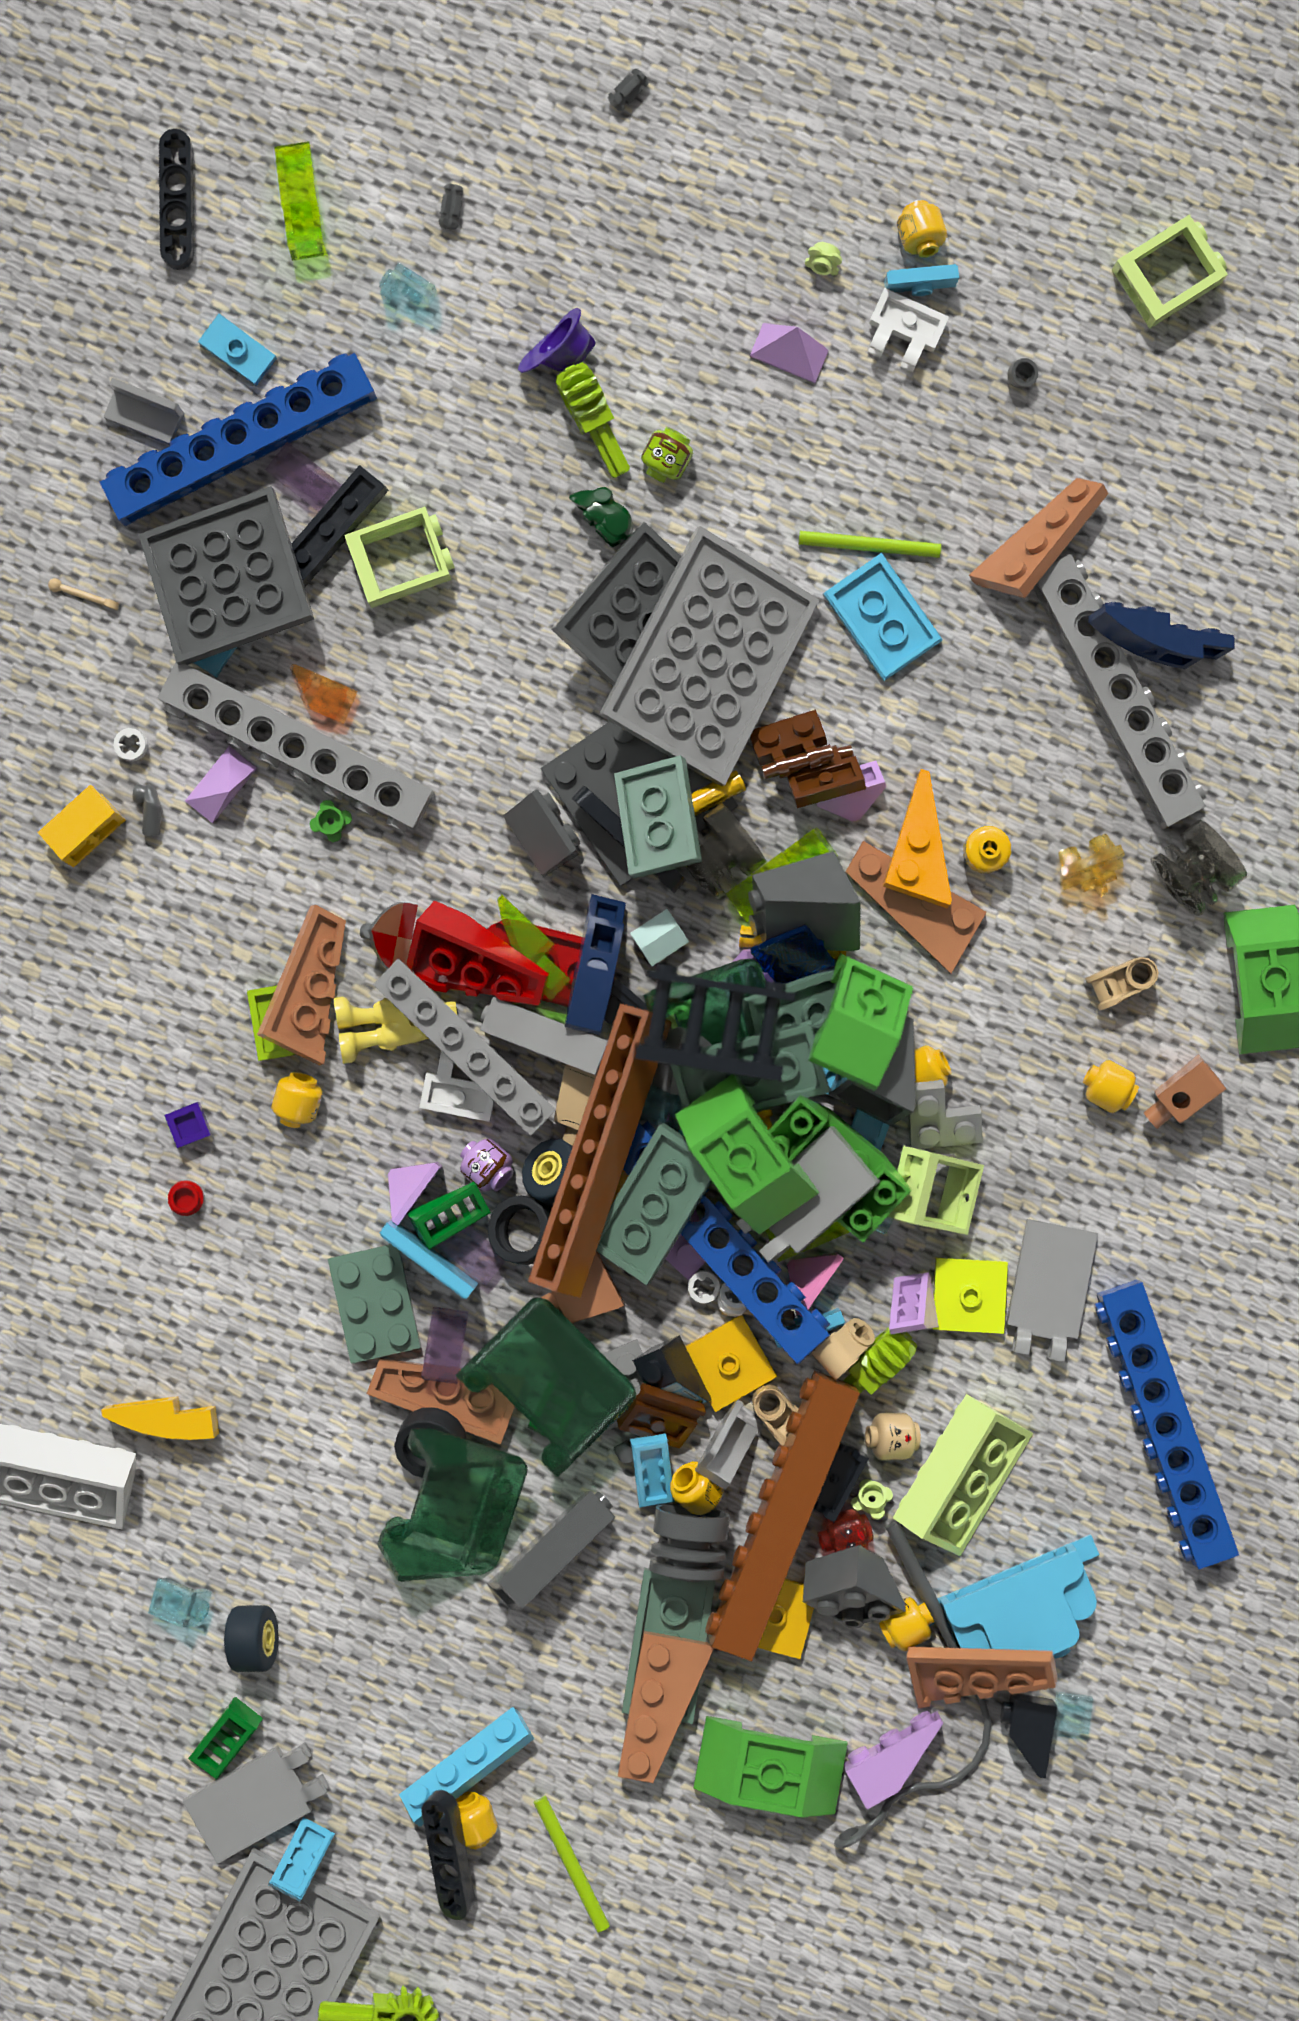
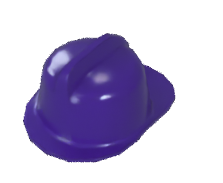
M574 308L568 312L555 328L524 356L518 366V371L521 373L529 372L540 364L555 371H563L573 364L577 365L583 362L595 347L596 342L579 321L581 309Z

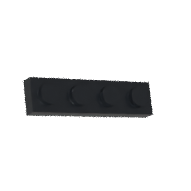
M361 465L355 469L291 543L305 587L346 541L344 535L352 533L389 491L383 483Z

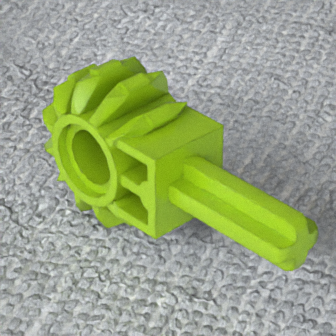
M583 362L565 368L563 372L556 376L557 389L581 434L590 433L611 477L616 478L628 472L630 466L608 424L609 421L614 419V416L592 370Z
M888 1327L858 1357L859 1359L848 1370L850 1374L843 1381L854 1385L860 1394L866 1389L872 1395L879 1387L905 1367L915 1355L917 1344L912 1340L913 1337L908 1332L891 1334Z
M402 1986L400 1990L401 1995L399 1996L390 1991L389 1994L373 1993L371 2005L322 2001L318 2008V2021H400L406 2015L415 2016V2019L412 2021H436L438 2019V2010L432 2007L433 1998L430 1994L422 1997V1991L419 1987L415 1988L410 1994L407 1988Z

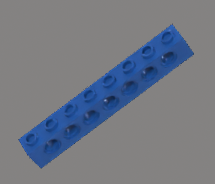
M353 353L349 356L347 354L338 355L328 362V367L318 372L316 370L304 372L297 377L296 383L286 388L284 386L275 387L265 394L266 398L254 404L246 402L239 405L233 410V415L223 420L220 418L209 420L201 426V431L191 436L189 434L180 435L170 441L169 447L159 452L151 450L142 454L137 459L138 463L128 468L120 466L109 471L106 474L107 478L99 483L118 520L124 526H127L376 400L375 391L356 354ZM338 382L342 385L339 394L335 396L324 394L328 384ZM300 398L310 400V406L306 411H293V404L296 400ZM275 414L278 416V422L274 427L268 429L261 427V421L266 415ZM237 430L245 431L246 438L241 444L234 445L229 442L233 432ZM205 446L214 447V455L209 460L201 461L198 459L200 449ZM171 463H182L183 467L179 475L175 477L166 475L167 467ZM142 478H149L151 481L149 489L143 493H136V482Z
M648 1121L643 1125L640 1122L638 1123L623 1168L628 1175H630L639 1160L641 1152L645 1150L656 1131ZM704 1194L700 1201L705 1207L704 1217L697 1222L688 1221L681 1235L797 1364H800L830 1336L826 1328L831 1324L817 1308L810 1312L803 1305L802 1301L806 1296L792 1281L786 1286L777 1276L782 1271L781 1268L773 1260L768 1262L765 1258H761L753 1249L757 1244L755 1239L749 1233L745 1234L742 1230L737 1231L729 1222L734 1216L720 1201L713 1204ZM716 1229H725L729 1233V1243L722 1249H716L710 1243V1236ZM743 1255L750 1256L754 1263L752 1272L746 1276H740L734 1270L736 1259ZM766 1282L774 1283L778 1288V1296L771 1303L762 1302L758 1296L760 1286ZM790 1309L798 1310L803 1318L802 1325L793 1331L786 1329L782 1322L784 1313Z
M1136 1279L1097 1293L1099 1302L1094 1304L1095 1311L1100 1323H1107L1111 1336L1106 1338L1107 1345L1112 1357H1119L1123 1370L1119 1371L1118 1375L1125 1392L1131 1391L1135 1404L1131 1405L1130 1409L1137 1426H1144L1147 1438L1143 1439L1142 1443L1149 1460H1156L1159 1472L1154 1474L1161 1494L1167 1493L1172 1505L1167 1507L1166 1510L1173 1528L1179 1527L1184 1540L1179 1541L1178 1544L1186 1562L1191 1561L1200 1570L1239 1556L1143 1282ZM1132 1313L1136 1318L1135 1327L1129 1332H1122L1119 1325L1120 1319L1125 1314ZM1140 1347L1146 1348L1148 1352L1147 1361L1143 1365L1134 1366L1132 1363L1133 1352ZM1153 1381L1158 1382L1160 1386L1158 1396L1147 1400L1144 1396L1145 1386ZM1162 1416H1170L1172 1420V1426L1166 1433H1158L1156 1430V1422ZM1175 1450H1182L1184 1454L1183 1462L1177 1467H1170L1168 1464L1170 1453ZM1187 1484H1194L1196 1487L1195 1496L1189 1501H1182L1180 1498L1181 1489ZM1206 1518L1208 1521L1207 1530L1203 1534L1194 1535L1192 1532L1194 1522L1197 1519Z

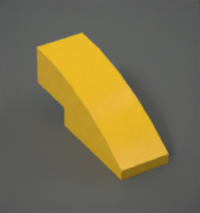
M179 1396L114 1404L101 1409L102 1417L143 1434L184 1440L213 1439L219 1435L216 1406L180 1410Z

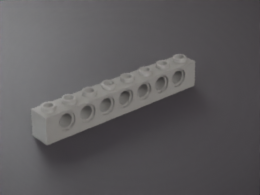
M1069 554L1054 562L1033 589L1161 829H1165L1205 808L1206 805L1203 802L1206 799L1205 792L1197 780L1192 781L1186 770L1189 767L1188 760L1181 749H1175L1169 738L1172 736L1170 726L1163 717L1158 718L1153 708L1155 699L1150 689L1146 685L1142 687L1135 675L1139 671L1130 654L1125 655L1120 646L1103 636L1095 628L1093 636H1084L1079 632L1078 621L1088 620V616L1100 609L1104 603L1096 591L1091 592L1085 581L1088 579V574L1081 561H1075L1072 555ZM1066 588L1072 589L1077 594V604H1066L1061 598V590ZM1095 652H1106L1111 658L1110 667L1102 668L1098 666L1094 659ZM1120 682L1126 686L1128 690L1126 699L1121 700L1114 697L1111 691L1113 683ZM1130 714H1138L1143 718L1144 729L1142 731H1135L1129 726L1128 718ZM1147 745H1154L1159 748L1161 759L1158 763H1153L1147 759L1145 755ZM1165 776L1173 777L1177 781L1178 790L1176 794H1168L1164 791L1162 780Z
M175 662L157 697L166 704L163 710L183 720L185 714L197 719L198 721L195 725L197 728L215 736L217 730L230 736L227 743L244 752L247 751L249 746L261 752L260 760L276 768L279 767L280 763L293 768L290 775L307 784H310L312 779L324 784L325 786L322 791L339 800H342L344 795L356 800L354 805L356 809L372 817L376 811L387 816L386 824L405 833L407 827L416 831L435 794L432 789L186 664L179 666ZM199 692H206L209 697L207 705L202 709H194L192 706L193 697ZM231 708L239 709V721L232 726L225 725L223 720L225 712ZM263 724L271 725V737L265 742L257 741L255 738L256 729ZM295 740L302 741L304 744L302 755L297 758L288 757V745ZM327 756L334 757L336 760L334 771L330 774H321L318 770L320 760ZM358 772L367 774L368 783L366 787L359 791L352 790L350 787L351 777ZM391 788L397 789L400 793L399 802L392 807L384 806L381 801L384 791Z

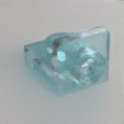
M399 262L394 270H387L379 284V288H381L380 295L387 304H390L400 287L403 288L401 294L419 305L421 300L431 305L438 294L434 284Z
M158 1578L148 1613L181 1628L201 1626L209 1612V1601L212 1592L207 1589L194 1590L171 1579Z

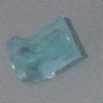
M651 1085L640 1119L657 1126L665 1123L679 1132L680 1125L675 1114L683 1109L680 1095L669 1094Z

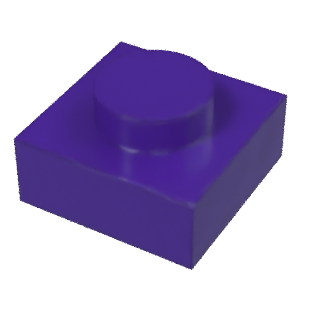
M195 1102L164 1115L177 1148L213 1135L200 1102Z

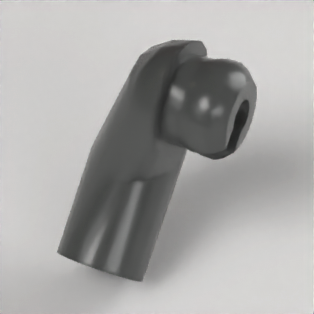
M148 783L146 786L137 784L134 786L132 798L135 803H144L142 834L148 836L160 835L162 809L157 790Z

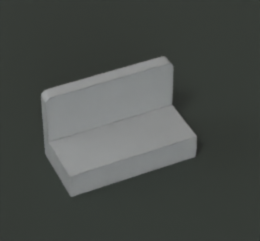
M112 378L109 385L114 392L104 414L105 420L170 445L169 443L175 438L184 416L180 406L175 402Z
M738 1399L722 1418L694 1470L724 1490L731 1483L758 1432L757 1429L737 1417L744 1404Z

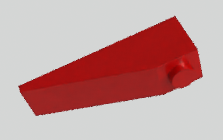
M434 900L416 920L406 966L431 990L446 993L449 989L465 991L467 996L477 997L481 993L495 995L499 1000L540 1005L549 973L470 916Z

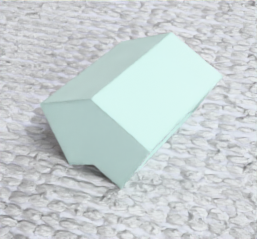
M668 909L630 933L651 966H654L689 942Z

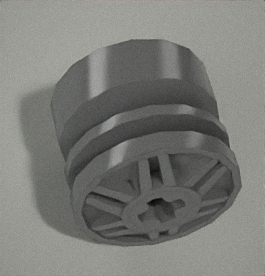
M680 1504L656 1506L653 1532L668 1538V1541L656 1542L651 1545V1552L659 1556L650 1558L649 1570L671 1579L687 1582L722 1579L724 1577V1566L715 1562L724 1561L726 1552L711 1546V1543L728 1540L730 1514L713 1509L709 1513L695 1515L687 1511Z

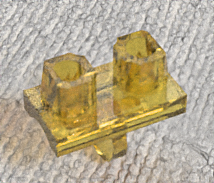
M1107 834L1099 835L1089 841V848L1093 855L1081 859L1076 846H1071L1058 852L1060 882L1064 890L1080 884L1083 892L1095 888L1100 897L1108 894L1106 884L1117 880L1115 870L1124 867L1122 857L1125 856L1121 844L1115 846Z

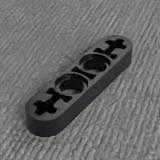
M173 128L164 132L159 140V224L161 257L168 267L175 270L187 268L194 258V181L192 142L186 132ZM174 139H179L181 144L185 146L179 148L178 159L181 164H174V155L171 149L167 148V146L173 145ZM177 173L186 177V184L181 190L173 191L167 187V181L170 176ZM173 209H182L186 212V220L180 226H172L168 223V214ZM167 233L179 235V244L182 250L186 251V253L180 254L179 260H174L173 256L168 253V251L174 250L175 239L172 235L167 236Z
M583 786L572 797V800L625 848L621 818L591 790ZM675 868L653 874L673 893L686 881Z
M435 1790L423 1803L421 1813L438 1904L441 1911L447 1917L453 1920H462L474 1906L475 1894L459 1806L456 1799L449 1792ZM439 1834L447 1836L451 1840L453 1846L446 1845L444 1842H442V1840L439 1837ZM444 1865L454 1868L458 1876L451 1875Z

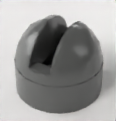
M1022 358L1013 362L1007 372L1009 383L1019 389L1033 385L1038 378L1037 365L1028 358ZM1015 371H1017L1020 375L1026 377V382H1024L1020 377H1018L1015 374Z

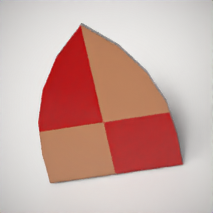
M397 902L380 913L372 924H363L360 928L361 938L371 940L378 960L386 969H389L398 958L405 965L407 963L418 908L416 904Z

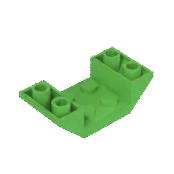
M1296 905L1224 912L1227 948H1233L1241 1012V1018L1235 1019L1239 1054L1299 1048V913Z
M840 953L831 979V983L836 985L828 1017L815 1035L808 1061L875 1091L901 1038L913 986Z
M732 1074L675 1115L689 1149L731 1209L758 1234H761L819 1194V1191L800 1164L793 1165L753 1109L752 1105L756 1103L738 1076Z
M800 1095L769 1131L789 1160L792 1161L829 1127L834 1126L880 1181L876 1187L837 1220L861 1242H864L911 1192V1188L888 1158L830 1108Z
M706 1716L693 1788L736 1806L796 1817L833 1815L836 1811L848 1742L812 1735L811 1741L742 1729V1722Z

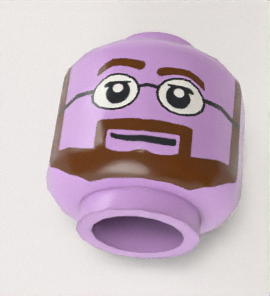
M483 1139L478 1143L471 1141L461 1152L460 1157L463 1160L460 1171L462 1175L471 1183L475 1182L478 1189L482 1192L492 1189L494 1191L500 1190L513 1175L514 1170L511 1168L513 1163L512 1157L492 1139Z

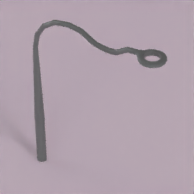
M899 1522L889 1523L885 1528L948 1648H960L937 1596ZM977 1694L975 1695L984 1719L982 1743L972 1762L956 1775L943 1781L917 1782L900 1789L898 1793L886 1799L877 1817L867 1824L851 1827L842 1832L835 1839L834 1846L846 1848L860 1841L866 1833L884 1820L891 1805L901 1797L916 1790L945 1788L959 1782L975 1769L989 1746L991 1718L985 1699H980Z

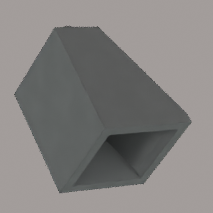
M834 851L752 875L753 890L748 892V897L753 909V915L749 916V922L755 936L760 935L766 948L770 946L775 949L771 945L776 944L777 949H780V944L781 949H783L782 943H784V947L787 949L786 942L800 941L802 949L805 950L804 940L808 950L806 942L808 940L809 948L812 950L809 940L811 939L813 950H816L815 944L817 950L856 951L860 949L861 901ZM800 933L805 937L810 936V938L783 941L795 935L800 936ZM799 942L789 943L790 945L796 944L798 945L796 949H801Z
M906 1016L899 1043L875 1091L836 1074L828 1095L889 1126L894 1125L911 1114L916 1106L914 1019Z

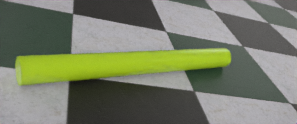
M802 530L799 532L798 545L940 558L941 544Z
M545 1795L533 1803L596 1931L602 1932L610 1924Z

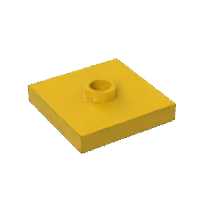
M743 1315L734 1317L685 1346L711 1397L709 1402L715 1412L777 1377Z
M785 1579L758 1648L801 1659L814 1610L813 1607L803 1603V1583Z

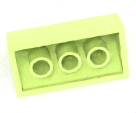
M966 1394L962 1402L955 1409L954 1416L945 1431L937 1439L936 1446L926 1463L918 1471L917 1478L906 1496L901 1500L893 1518L921 1539L961 1556L1033 1433Z

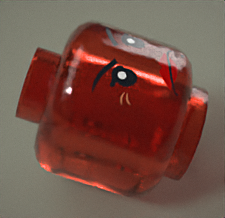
M854 1509L841 1511L835 1522L824 1518L822 1531L817 1533L822 1551L824 1553L830 1552V1554L858 1545L868 1550L869 1542H872L874 1539L867 1516L865 1514L860 1515Z

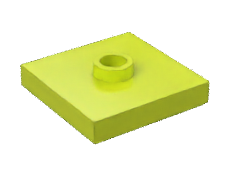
M935 1257L933 1295L939 1327L931 1329L1004 1334L1008 1262Z

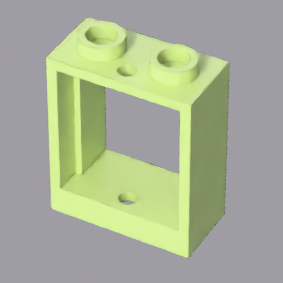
M1190 214L1118 259L1112 268L1113 273L1149 329L1219 286L1228 275L1225 260L1219 252H1213L1207 242L1208 237L1204 227L1199 222H1194ZM1183 234L1210 276L1163 305L1136 262Z
M426 507L344 535L371 608L452 580L448 571L455 568L448 548L441 550L437 540L438 536L443 535L436 514L429 516ZM423 525L439 571L380 591L364 545Z
M903 1146L897 1171L910 1186L911 1192L888 1217L916 1225L968 1235L984 1165ZM943 1164L949 1166L938 1216L937 1218L926 1216L937 1165ZM969 1194V1200L966 1202V1196Z

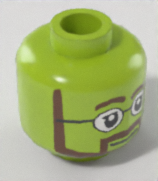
M667 426L664 431H654L641 454L642 462L648 466L646 474L662 483L666 481L667 477L673 480L680 479L693 456V449L689 446L691 440Z

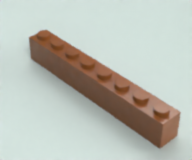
M624 1004L619 1006L528 1282L555 1292L581 1298L658 1062L632 1057L634 1043H644V1037L649 1035L652 1013ZM667 1019L663 1040H666L672 1021Z
M814 1370L811 1379L806 1378L803 1382L799 1394L802 1402L798 1412L793 1411L788 1419L786 1432L789 1434L784 1446L779 1445L776 1449L772 1462L775 1469L771 1479L766 1478L761 1486L759 1499L762 1501L757 1513L752 1512L747 1521L745 1531L748 1533L744 1546L739 1545L735 1551L732 1560V1566L735 1568L730 1580L725 1579L719 1592L721 1603L717 1613L712 1612L708 1618L705 1633H708L707 1637L711 1647L752 1662L860 1392L854 1385L839 1379L835 1381L833 1377Z

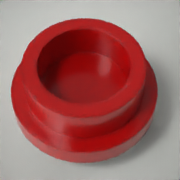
M190 1180L177 1182L168 1193L170 1208L181 1216H190L197 1213L204 1203L202 1188Z

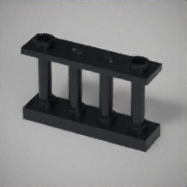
M656 964L655 971L646 969L645 977L657 979L649 1035L644 1037V1043H634L632 1057L647 1061L781 1081L783 1066L774 1064L775 1057H772L780 1001L781 999L792 1001L795 999V993L786 992L787 984L765 981L764 988L678 975V967ZM672 982L694 985L685 1043L681 1042L680 1049L665 1047L666 1040H663ZM708 987L730 991L721 1048H717L716 1055L702 1053L703 1046L699 1045ZM745 993L766 996L757 1054H753L752 1060L739 1059V1052L735 1051Z

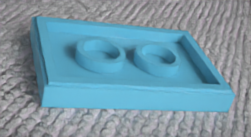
M882 553L823 593L825 599L883 681H886L943 640Z
M391 1220L379 1232L382 1238L463 1299H467L479 1284L434 1249L429 1250L417 1236L401 1224L396 1225Z

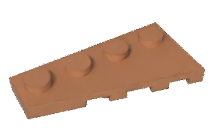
M1076 478L969 574L972 582L981 587L1026 598L1109 494L1104 484Z
M862 841L845 873L951 974L987 912L951 892V905L948 908H944L883 887L891 856Z
M312 905L309 907L257 1035L317 1065H323L326 1052L323 1051L325 1037L329 1034L331 1019H328L331 999H334L336 984H334L336 966L340 963L346 920L318 905Z
M380 1359L367 1394L410 1411L428 1407L448 1411L459 1420L466 1432L501 1445L526 1376Z
M649 1631L643 1632L618 1777L654 1783L714 1650L710 1643Z
M908 1647L906 1656L918 1708L930 1707L931 1701L944 1700L946 1704L958 1703L961 1697L976 1694L980 1699L994 1697V1693L1002 1690H1007L1011 1694L1056 1688L1058 1677L1053 1651Z

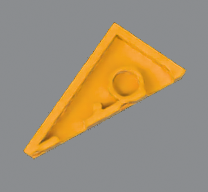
M921 769L915 781L883 887L948 908L951 905L952 898L930 772Z

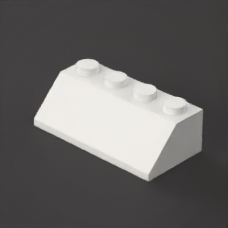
M0 1424L1 1504L123 1530L135 1477L136 1453L128 1452L122 1448H109L92 1444L85 1440L77 1441L63 1438L52 1433L26 1430L16 1425Z

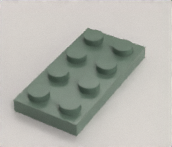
M811 1020L776 1029L772 1057H775L774 1064L783 1066L781 1081L737 1075L756 1103L752 1105L755 1111L793 1102L800 1095L809 1098L829 1093V1085L824 1068L808 1061L815 1039ZM760 1033L737 1039L735 1051L739 1052V1059H753V1054H757ZM722 1043L703 1047L702 1053L716 1055L717 1048H721ZM671 1064L683 1109L732 1075L731 1073Z
M665 1123L659 1124L613 1201L596 1249L598 1253L645 1285L650 1284L712 1183L708 1174L689 1149L685 1137Z
M644 1567L622 1713L629 1714L643 1632L649 1631L706 1642L707 1633H705V1628L711 1612L715 1580L701 1582L680 1581L650 1571L649 1568ZM699 1683L681 1721L683 1723L693 1724Z

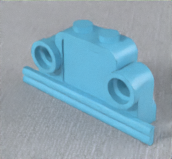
M1090 1534L937 1598L951 1625L959 1647L1053 1651L1054 1659L1070 1653V1647L1074 1646L1079 1639V1629L1075 1620H1084L1090 1617L1097 1605L1095 1593L1082 1562L1099 1556V1552Z

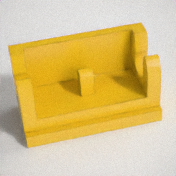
M90 784L37 833L62 861L74 868L126 820L104 795L100 794Z

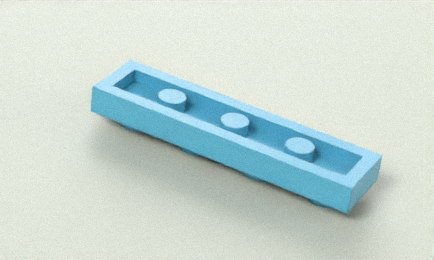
M514 1707L510 1708L399 1794L413 1823L419 1827L424 1824L421 1807L432 1792L444 1790L457 1799L534 1740L531 1731L517 1709Z

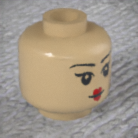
M906 1413L877 1414L871 1426L866 1427V1446L872 1448L874 1455L879 1460H906L920 1447V1427Z

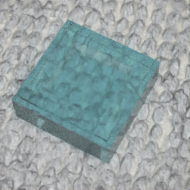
M1056 1691L1055 1703L1058 1709L1054 1730L1089 1734L1093 1697Z

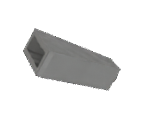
M495 997L492 998L491 1003L485 1006L481 1015L482 1026L480 1031L597 1075L608 1042L607 1040L583 1031L564 1027L565 1024Z

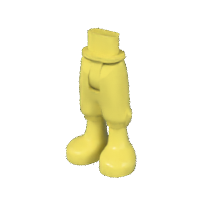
M346 997L334 998L338 1030L364 1024H381L380 1028L373 1031L339 1033L343 1064L354 1062L360 1051L378 1045L380 1049L394 1051L398 1046L429 1039L387 998L376 1002L373 1008L354 1007ZM455 1001L444 1002L457 1014Z

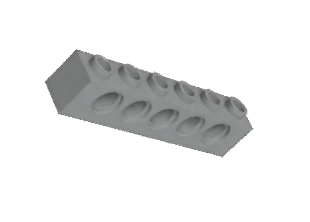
M399 958L373 984L530 1136L556 1110Z

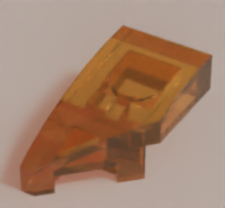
M292 664L290 668L291 673L298 684L301 699L308 709L335 722L344 724L358 691L301 666Z

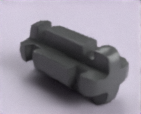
M637 68L631 71L633 74L631 77L627 75L614 88V94L611 92L608 94L609 102L619 111H623L625 109L623 105L625 103L629 105L642 92V86L647 87L649 84L646 75Z
M446 184L444 186L446 194H443L440 210L442 218H439V225L445 229L455 230L458 228V221L456 219L459 220L462 206V197L460 195H463L464 192L460 185Z

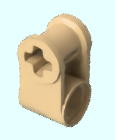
M1140 957L1117 966L1108 967L1086 977L1085 980L1087 983L1092 984L1100 1002L1098 1009L1101 1011L1153 986L1158 979V968L1149 958ZM1137 963L1145 965L1149 972L1148 979L1143 984L1136 983L1131 976V970Z
M853 1318L836 1333L833 1332L811 1354L836 1381L873 1344L875 1335L865 1321Z
M769 1383L764 1384L753 1392L752 1405L760 1419L768 1426L772 1435L784 1446L789 1434L786 1432L788 1419L793 1411L798 1412L799 1408L793 1405L778 1387ZM765 1394H774L778 1397V1403L772 1410H764L759 1407V1401Z

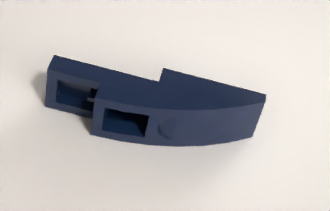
M1108 602L1088 616L1089 624L1116 645L1144 659L1170 667L1187 669L1203 658L1217 660L1235 649L1234 635L1220 633V630L1215 628L1192 630L1188 629V626L1184 624L1170 625V613L1156 611V608L1151 606L1128 608L1124 607V604L1120 602Z
M591 894L579 957L574 970L564 1025L566 1028L600 1035L622 939L626 902Z

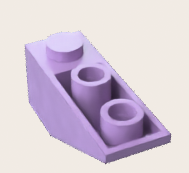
M929 1711L922 1712L911 1719V1726L900 1732L897 1728L892 1729L879 1738V1744L870 1749L862 1746L847 1756L849 1760L844 1763L846 1773L867 1810L900 1791L943 1724L938 1711L932 1714Z

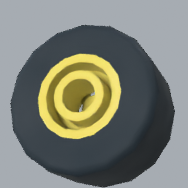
M553 1138L543 1141L534 1147L525 1159L522 1169V1183L526 1192L551 1208L553 1207L573 1147L562 1139Z
M267 1605L234 1607L227 1617L224 1632V1650L229 1667L235 1672H266L271 1669L276 1660L279 1641L278 1623L273 1609Z

